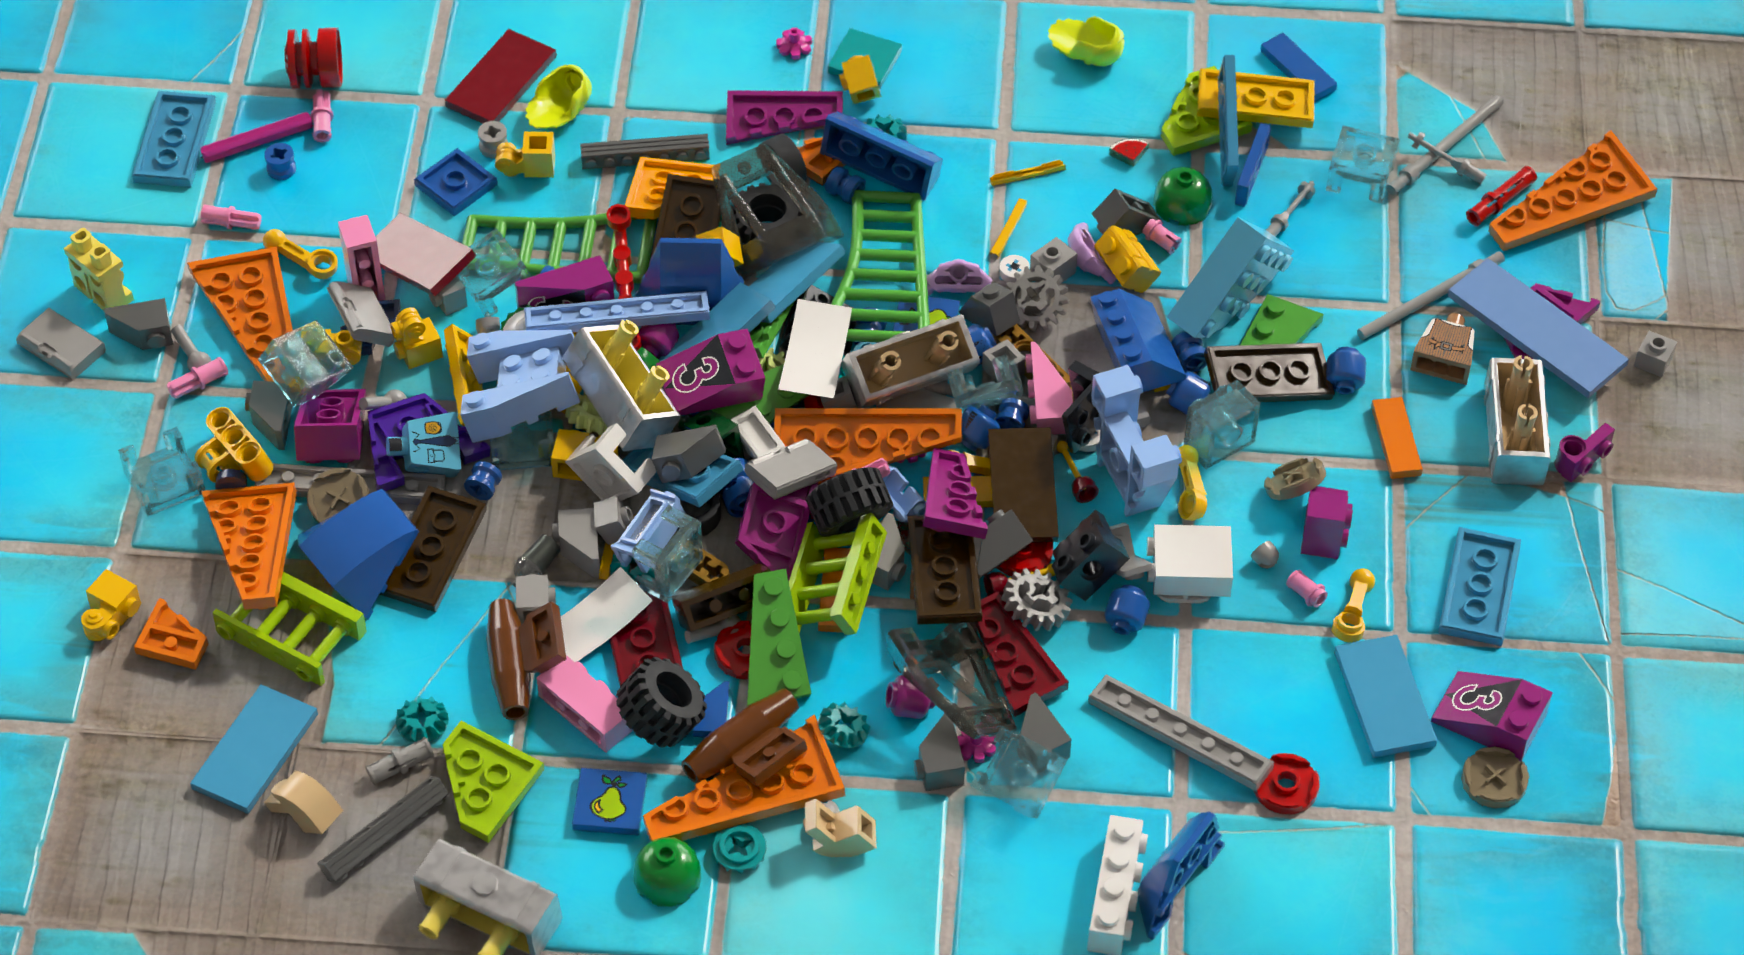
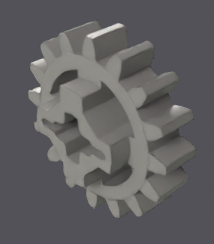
M1040 265L1036 266L1035 272H1031L1026 266L1024 267V275L1021 276L1017 272L1014 273L1015 283L1008 281L1006 283L1014 294L1020 319L1018 325L1024 329L1029 324L1032 332L1036 331L1037 325H1041L1044 330H1048L1047 322L1052 321L1057 325L1056 315L1066 314L1061 306L1069 304V299L1063 295L1068 292V288L1066 285H1060L1063 279L1060 275L1054 276L1051 268H1048L1043 273ZM1032 281H1041L1040 283H1031ZM1022 290L1021 298L1017 301L1018 294ZM1034 295L1040 297V300L1038 302H1035L1032 299ZM1055 296L1054 303L1052 307H1050L1051 298ZM1032 314H1042L1039 316H1031Z
M1026 568L1023 569L1021 575L1014 572L1003 589L1002 600L1007 602L1004 607L1005 611H1013L1012 619H1022L1023 627L1032 624L1035 631H1038L1040 626H1044L1047 631H1051L1053 625L1059 628L1063 620L1066 621L1071 611L1072 599L1067 597L1070 591L1066 588L1061 589L1058 580H1051L1052 574L1049 572L1045 576L1041 575L1039 569H1035L1033 574Z

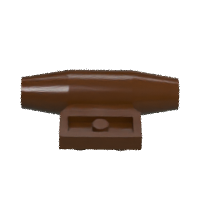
M497 599L489 605L486 636L491 681L503 717L509 720H518L527 716L529 712L530 673L542 674L567 660L560 609L558 605L550 601L526 615V620L521 624L514 602L509 599Z
M783 688L748 705L708 734L682 761L681 765L687 777L697 784L720 773L721 769L734 763L737 773L758 787L808 750L803 738L785 726L781 728L799 710L796 698L789 690Z

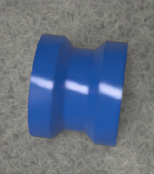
M275 143L265 150L266 168L271 178L285 180L294 175L296 163L291 146L285 143Z
M1006 398L1001 401L999 413L995 420L999 423L1000 429L1025 428L1024 421L1028 418L1030 409L1025 402L1019 399Z
M478 461L471 470L472 475L466 479L464 488L467 493L476 499L490 500L495 493L494 486L499 485L502 479V473L493 464Z

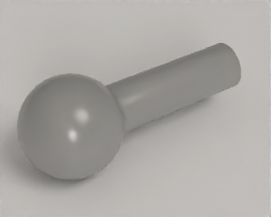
M181 325L171 329V333L188 357L187 366L189 370L192 367L198 368L211 362V358L207 353L198 351Z
M393 389L384 396L361 398L359 400V407L362 410L377 409L407 399L402 391Z
M738 615L693 632L685 631V640L687 643H693L718 636L721 630L734 626L741 619ZM733 629L730 634L737 632L739 629Z

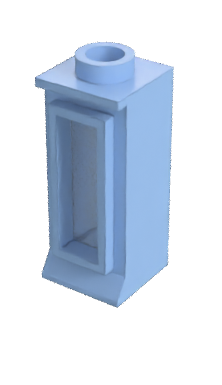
M650 489L651 495L619 540L611 544L610 547L622 566L627 567L633 557L641 572L647 573L687 515L680 504V499L669 491L661 492Z

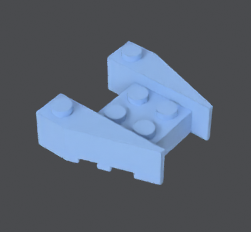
M572 330L494 331L479 333L469 337L467 358L478 383L498 380L497 388L473 391L462 395L460 415L472 443L504 436L513 432L511 427L521 422L527 421L528 425L539 421L538 415L551 409L557 408L558 412L580 403L569 372H566V364L562 359L574 339Z
M1128 365L1093 375L1091 394L1092 405L1096 407L1099 413V417L1093 418L1094 428L1096 431L1100 430V441L1096 445L1097 464L1099 467L1106 466L1125 502L1124 514L1126 517L1160 507L1177 479L1178 467L1182 462L1178 447L1172 445L1167 434L1143 441L1142 432L1137 423L1140 394L1143 393V386L1140 378L1137 375H1133Z

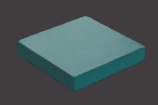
M849 28L828 64V73L839 76V74L844 73L841 63L848 61L853 56L869 55L879 89H881L902 52V44Z

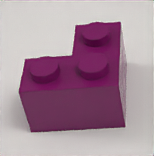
M1316 486L1309 492L1300 554L1338 559L1340 547L1347 548L1353 514V504H1348V491Z

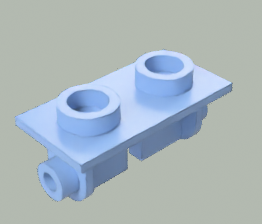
M889 466L891 473L884 477L883 480L893 502V515L900 522L907 524L908 516L924 515L926 501L911 486L903 493L902 491L909 482L897 468Z

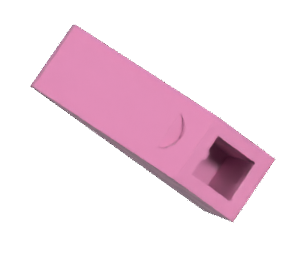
M1031 342L1032 354L1025 355L1027 373L1033 372L1034 379L1027 380L1029 398H1035V405L1029 406L1031 424H1037V428L1051 427V434L1054 435L1065 434L1062 415L1073 403L1072 390L1037 343Z

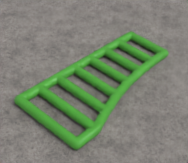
M856 190L851 198L852 235L850 254L845 273L831 304L843 306L845 300L916 303L917 311L852 309L850 321L918 323V329L930 325L921 195L915 192ZM863 202L910 204L911 212L864 210ZM864 221L911 223L912 231L864 229ZM863 241L913 243V251L862 249ZM860 260L914 263V271L858 268ZM854 280L915 283L916 291L851 288ZM848 329L846 341L879 343L906 331Z
M603 213L573 217H505L471 214L467 217L462 244L473 249L477 226L495 229L488 261L472 260L462 271L527 276L540 274L546 265L530 264L536 229H554L547 264L554 269L564 267L559 265L566 229L584 227L578 262L589 259L592 254L596 226L607 225V215ZM631 217V221L638 220L635 217ZM657 218L645 219L636 272L630 271L633 275V283L641 284L642 277L649 268ZM507 228L524 229L518 263L500 262ZM614 230L607 269L613 282H615V274L617 273L613 259V250L615 248Z

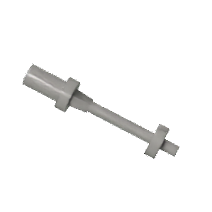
M1411 132L1407 137L1414 141L1413 148L1417 150L1421 145L1450 162L1457 170L1458 175L1463 176L1464 174L1479 184H1482L1487 176L1484 172L1470 165L1471 161L1468 159L1453 158L1424 141L1423 139L1426 134L1420 132L1416 136Z
M1313 181L1309 183L1301 182L1297 187L1299 193L1297 198L1285 212L1275 214L1270 220V226L1266 229L1269 233L1276 237L1279 232L1285 231L1289 225L1287 220L1293 210L1304 197L1305 199H1311L1315 194V188L1313 187L1315 183Z

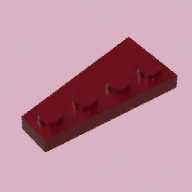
M997 591L981 600L982 622H975V625L1012 715L1016 717L1027 710L1030 695L1037 693L1042 701L1045 702L1068 690L1069 681L1029 630L1022 626V621L1020 619H1012L1014 612L1005 611L1004 607L1007 602L1002 600V596Z

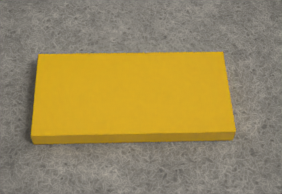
M1200 68L1197 116L1219 118L1218 74L1220 70ZM1236 72L1238 121L1313 128L1314 80Z

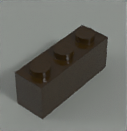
M757 563L671 596L680 626L693 632L752 609L754 574L770 572V568Z

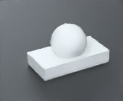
M756 406L731 419V421L738 424L741 442L745 446L748 455L753 459L777 452L786 447Z

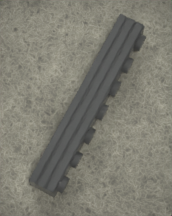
M708 134L580 144L582 169L638 165L640 157L675 161L710 159Z
M430 776L376 819L320 860L317 864L327 880L342 881L348 876L347 872L362 866L365 858L376 855L382 845L393 842L399 832L410 829L413 826V821L417 818L422 819L429 813L428 810L433 806L441 805L449 793L439 777Z

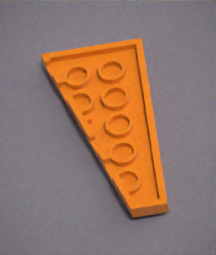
M1610 130L1599 143H1593L1589 146L1586 153L1578 159H1572L1546 179L1542 187L1536 191L1533 189L1528 193L1526 199L1520 204L1511 206L1493 220L1489 225L1488 231L1500 248L1506 251L1651 199L1656 196L1657 188L1612 130Z
M277 247L187 262L189 272L264 381L290 382L292 392L304 390Z
M775 408L774 431L785 446L807 439L837 463L836 474L819 481L818 485L837 475L851 471L854 468H862L880 458H883L887 464H891L933 451L934 448L940 449L962 442V408Z
M295 483L201 491L203 501L244 610H263L277 607L297 494Z
M816 716L809 717L805 720V725L792 731L805 740L808 750L758 787L739 775L733 763L721 769L720 775L710 781L704 779L695 784L693 791L682 797L675 796L644 814L643 821L650 842L662 837H673L684 841L804 808L806 802L817 799L819 802H826L844 797L845 787L825 738L819 729Z

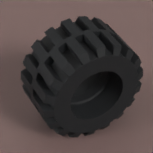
M759 183V186L756 187L753 185L748 186L747 191L741 190L737 194L738 198L732 200V207H730V232L739 236L742 255H750L751 259L756 261L758 258L763 259V262H769V259L777 261L799 240H804L803 202L801 199H798V194L795 191L790 192L788 187H778L777 183H771V185Z
M872 467L858 468L837 475L818 485L806 497L807 505L821 536L855 532L860 516L873 513L876 519L879 520L893 507L892 499L879 469Z
M653 657L651 660H645L620 685L616 694L618 697L616 704L621 709L619 712L621 718L625 719L628 728L632 729L640 739L644 738L647 743L651 745L656 743L659 747L663 748L666 746L673 747L677 743L679 744L705 716L707 704L704 702L706 698L704 692L700 690L701 686L691 677L692 675L688 671L682 669L681 665L674 664L666 658L661 660L659 657Z

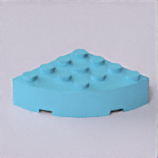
M1237 217L1167 315V318L1194 338H1209L1213 333L1226 326L1235 316L1242 318L1247 313L1251 305L1250 302L1270 283L1279 271L1284 272L1293 260L1291 255L1294 250L1267 230Z

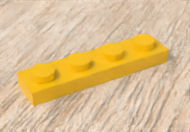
M451 324L444 329L445 348L449 358V371L452 375L458 420L462 426H465L460 415L462 395L473 391H483L482 383H478L467 358L468 340L472 335Z

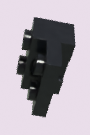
M1094 510L1053 550L1055 562L1051 566L1059 584L1086 602L1130 558L1121 539L1112 534L1105 516Z

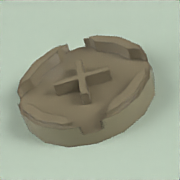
M1299 458L1276 468L1273 471L1274 477L1271 479L1267 477L1265 479L1264 487L1271 499H1291L1303 495L1318 486L1326 477V470L1322 461L1314 458L1312 462H1309L1307 458Z
M332 468L315 478V482L307 493V506L314 520L320 523L370 494V490L364 478L359 474L346 468Z
M1486 747L1477 750L1470 758L1468 757L1464 764L1461 779L1464 790L1471 799L1482 806L1496 809L1510 807L1521 800L1527 790L1529 774L1525 763L1522 760L1520 762L1513 752L1499 747Z

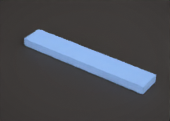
M707 291L524 308L526 330H572V332H578L584 327L619 325L622 320L632 321L637 326L710 320Z

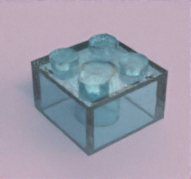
M1238 380L1228 385L1220 386L1214 393L1203 399L1195 400L1188 407L1183 445L1193 446L1199 454L1198 462L1205 469L1210 468L1255 442L1260 403Z

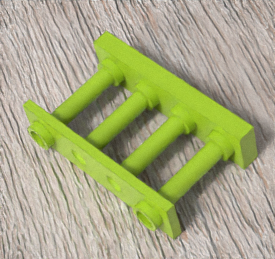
M873 513L860 516L855 532L831 536H821L813 522L807 523L789 579L799 633L804 624L833 620L845 635L857 634L887 535V531ZM851 545L847 557L823 560L825 549ZM844 570L840 582L815 585L818 574ZM836 596L831 608L807 611L810 599Z
M285 572L282 575L278 598L281 601L257 629L242 622L253 610H244L242 603L231 616L217 608L213 611L216 631L222 638L226 640L232 639L293 671L303 681H312L319 686L325 683L321 662L341 638L349 635L360 641L367 632L364 613ZM291 608H297L307 613L283 643L268 636ZM317 622H324L334 627L309 657L295 650Z

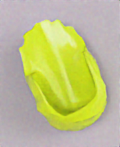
M1096 16L1088 18L1086 22L1070 18L1064 21L1057 19V22L1048 29V37L1052 40L1054 48L1069 58L1084 61L1086 65L1109 66L1122 56L1124 50L1123 31L1115 24Z
M573 64L563 65L551 71L538 83L535 96L525 108L527 112L525 118L529 120V125L536 129L558 128L573 120L584 109L591 96L592 84L590 79L580 67Z

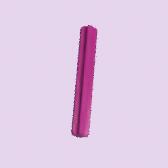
M303 112L204 145L200 148V152L205 163H209L311 129L313 127L312 119L308 112Z

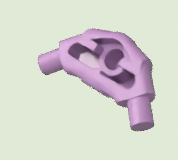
M1084 222L1076 224L1068 236L1067 243L1077 253V267H1080L1084 272H1090L1096 276L1101 275L1111 285L1117 278L1094 248L1095 243L1089 232L1088 224Z
M954 259L953 261L939 264L927 276L928 296L934 290L938 293H977L986 285L992 284V279L978 264L963 259Z

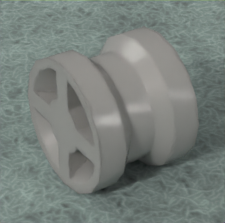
M489 121L479 127V148L484 156L495 158L497 146L508 142L506 139L507 129L502 123Z

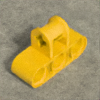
M218 407L208 414L206 424L214 437L202 445L195 454L196 464L206 469L208 478L215 483L216 476L219 473L216 467L219 466L221 470H242L252 481L258 482L266 479L273 471V463L261 445L233 412L227 407ZM207 453L213 457L211 460L206 455Z

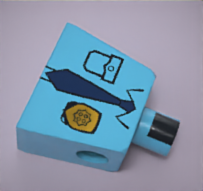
M450 412L407 421L402 428V437H387V456H404L405 470L408 472L439 474L450 478L456 477L461 470L457 413Z

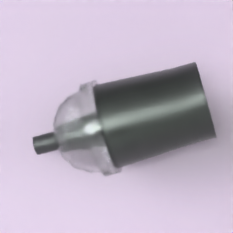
M542 534L522 556H518L515 560L513 568L515 578L516 576H527L530 574L543 575L555 557L561 552L557 542L551 537ZM516 579L512 583L514 587H516Z

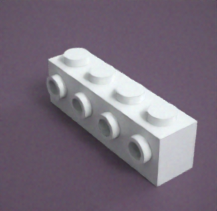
M1110 815L1089 929L1087 951L1121 955L1124 940L1130 941L1133 921L1127 919L1129 911L1135 912L1138 891H1132L1134 882L1140 883L1143 863L1137 862L1138 855L1145 854L1148 834H1142L1144 820Z

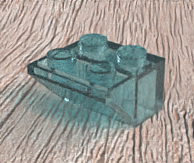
M317 320L273 339L258 359L294 408L318 397L353 369V366Z

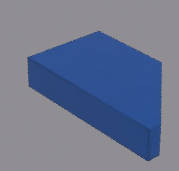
M724 681L705 695L706 699L704 702L707 704V710L705 711L704 718L693 729V737H706L727 721L729 681Z

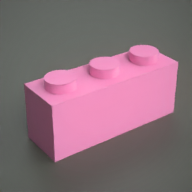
M368 215L339 221L338 226L347 282L372 288L378 301L386 300L377 240Z
M566 655L567 660L536 677L538 696L607 753L633 730L629 729L625 719L621 718L619 713L621 709L616 704L618 698L611 693L609 687L603 681H597L589 675L583 664L578 661L574 662Z

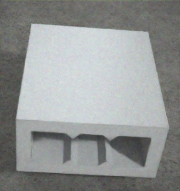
M1154 524L1153 537H1147V556H1153V569L1147 571V582H1153L1154 595H1158L1161 600L1169 603H1204L1211 596H1231L1233 582L1231 526Z

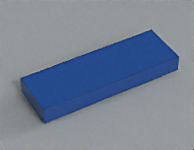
M1284 33L1261 44L1260 51L1288 78L1314 80V102L1337 90L1338 83Z
M1262 123L1259 125L1237 184L1236 205L1244 207L1247 205L1269 146L1270 125Z

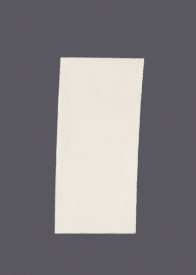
M798 299L778 390L834 399L852 308Z
M621 567L595 591L561 616L566 655L574 662L581 660L609 640L653 601Z

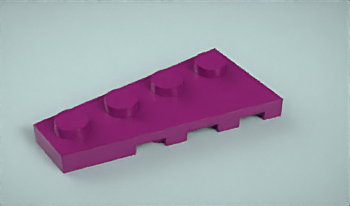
M727 90L726 145L825 126L828 114L837 111L843 114V91Z
M938 448L933 449L923 527H928L938 532L947 531L986 539L988 527L986 522L982 521L983 511L981 505H977V492L970 483L971 473L965 454Z

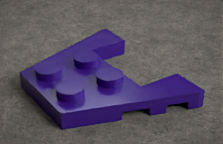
M425 393L368 411L367 420L377 490L383 489L388 491L405 485V476L395 461L404 458V456H387V437H402V428L407 421L449 413ZM458 425L460 458L464 465L490 457L489 445L484 441L472 443L466 427Z

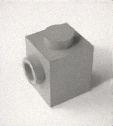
M1055 237L1031 254L1030 271L1035 272L1037 265L1041 266L1043 273L1048 268H1051L1054 276L1060 275L1064 282L1076 273L1077 253L1058 237Z
M530 574L527 576H516V612L521 624L526 620V615L550 601L556 604L555 587L549 588L548 575Z

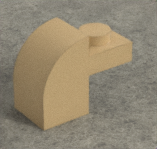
M294 771L288 779L278 782L272 788V794L264 801V804L271 812L289 813L304 833L323 834L344 811L319 782L299 771Z
M817 799L805 803L803 825L805 832L813 837L814 852L827 857H853L876 849V820L858 805L833 813Z

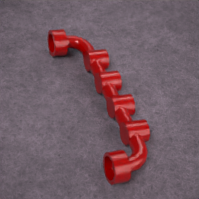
M615 204L606 213L608 226L614 230L615 248L613 250L614 265L617 268L615 285L619 293L618 299L633 298L631 296V292L634 289L633 275L629 271L632 258L631 250L627 246L626 228L631 224V213L627 206ZM639 334L632 340L636 351L641 347Z

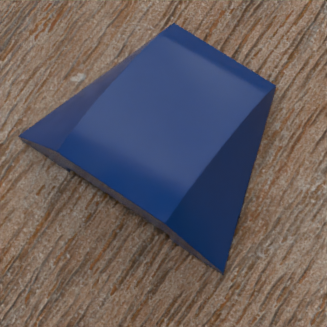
M660 238L650 259L649 268L646 274L643 275L639 290L635 292L634 298L707 291L710 311L740 282L744 284L742 276H738L734 268V261L722 239ZM699 321L680 322V323H675V324H676V325H695V324L698 323Z
M380 489L298 535V544L329 584L356 610L364 613V617L369 620L373 613L371 607L380 592L384 593L387 589L386 581L394 567L400 566L419 531L383 489Z
M1210 811L1194 816L1181 828L1143 877L1139 885L1138 902L1147 937L1154 940L1170 919L1174 898L1199 865L1208 868L1225 846V843L1220 840L1222 834L1218 832L1219 824L1216 815Z

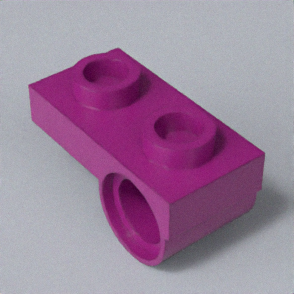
M1604 423L1586 440L1575 435H1568L1562 438L1555 459L1556 470L1569 482L1575 480L1580 474L1582 476L1586 475L1598 458L1601 457L1603 459L1611 452L1614 446L1612 439L1615 429Z

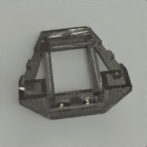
M765 144L712 166L711 171L716 198L720 204L722 227L736 234L740 239L744 264L734 268L738 276H742L744 282L763 274L773 263L819 242L831 243L844 237V233L833 213L822 198ZM773 174L803 215L766 231L737 189ZM730 201L756 236L745 245H742Z
M969 622L950 623L934 639L919 640L912 627L892 629L888 633L887 651L893 659L895 668L941 709L960 731L973 739L1012 734L1017 730L1005 697H999L994 683L998 681L995 671L988 670L985 660L989 657L986 648ZM969 658L986 697L952 667ZM940 673L976 706L959 708L955 702L952 703L937 689L939 687L938 683L932 677L928 678L925 674Z

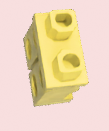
M81 228L70 236L71 243L64 248V252L68 256L74 286L90 300L93 299V302L103 311L104 308L127 305L134 300L132 292L122 284L124 279V273L120 270L124 267L122 260L112 253L105 244L100 243L87 229Z

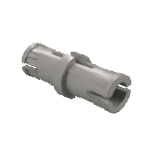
M424 737L401 750L398 748L391 750V755L366 765L365 768L375 786L399 772L402 774L409 772V767L434 757V752L427 738Z

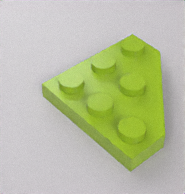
M1212 66V67H1209V68H1205V69L1217 70V68H1216L1215 66ZM1199 71L1188 74L1185 85L1171 108V114L1161 128V138L1173 156L1220 142L1219 118L1197 116ZM1237 120L1238 136L1252 132V122Z
M461 720L442 744L460 827L489 843L543 773L544 763Z

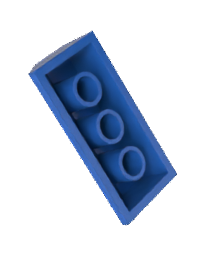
M838 111L828 114L825 120L820 154L831 157L833 160H839L844 165L904 192L919 193L922 200H926L940 176L943 158Z
M1120 288L1090 297L1097 329L1114 367L1119 368L1128 365L1133 375H1137L1140 378L1143 392L1186 379V374L1153 303Z

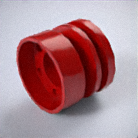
M318 28L316 41H311L308 29H302L301 42H299L297 30L289 29L284 48L286 73L288 74L291 88L300 89L301 76H304L306 89L312 88L314 75H319L322 88L342 87L343 61L339 28Z

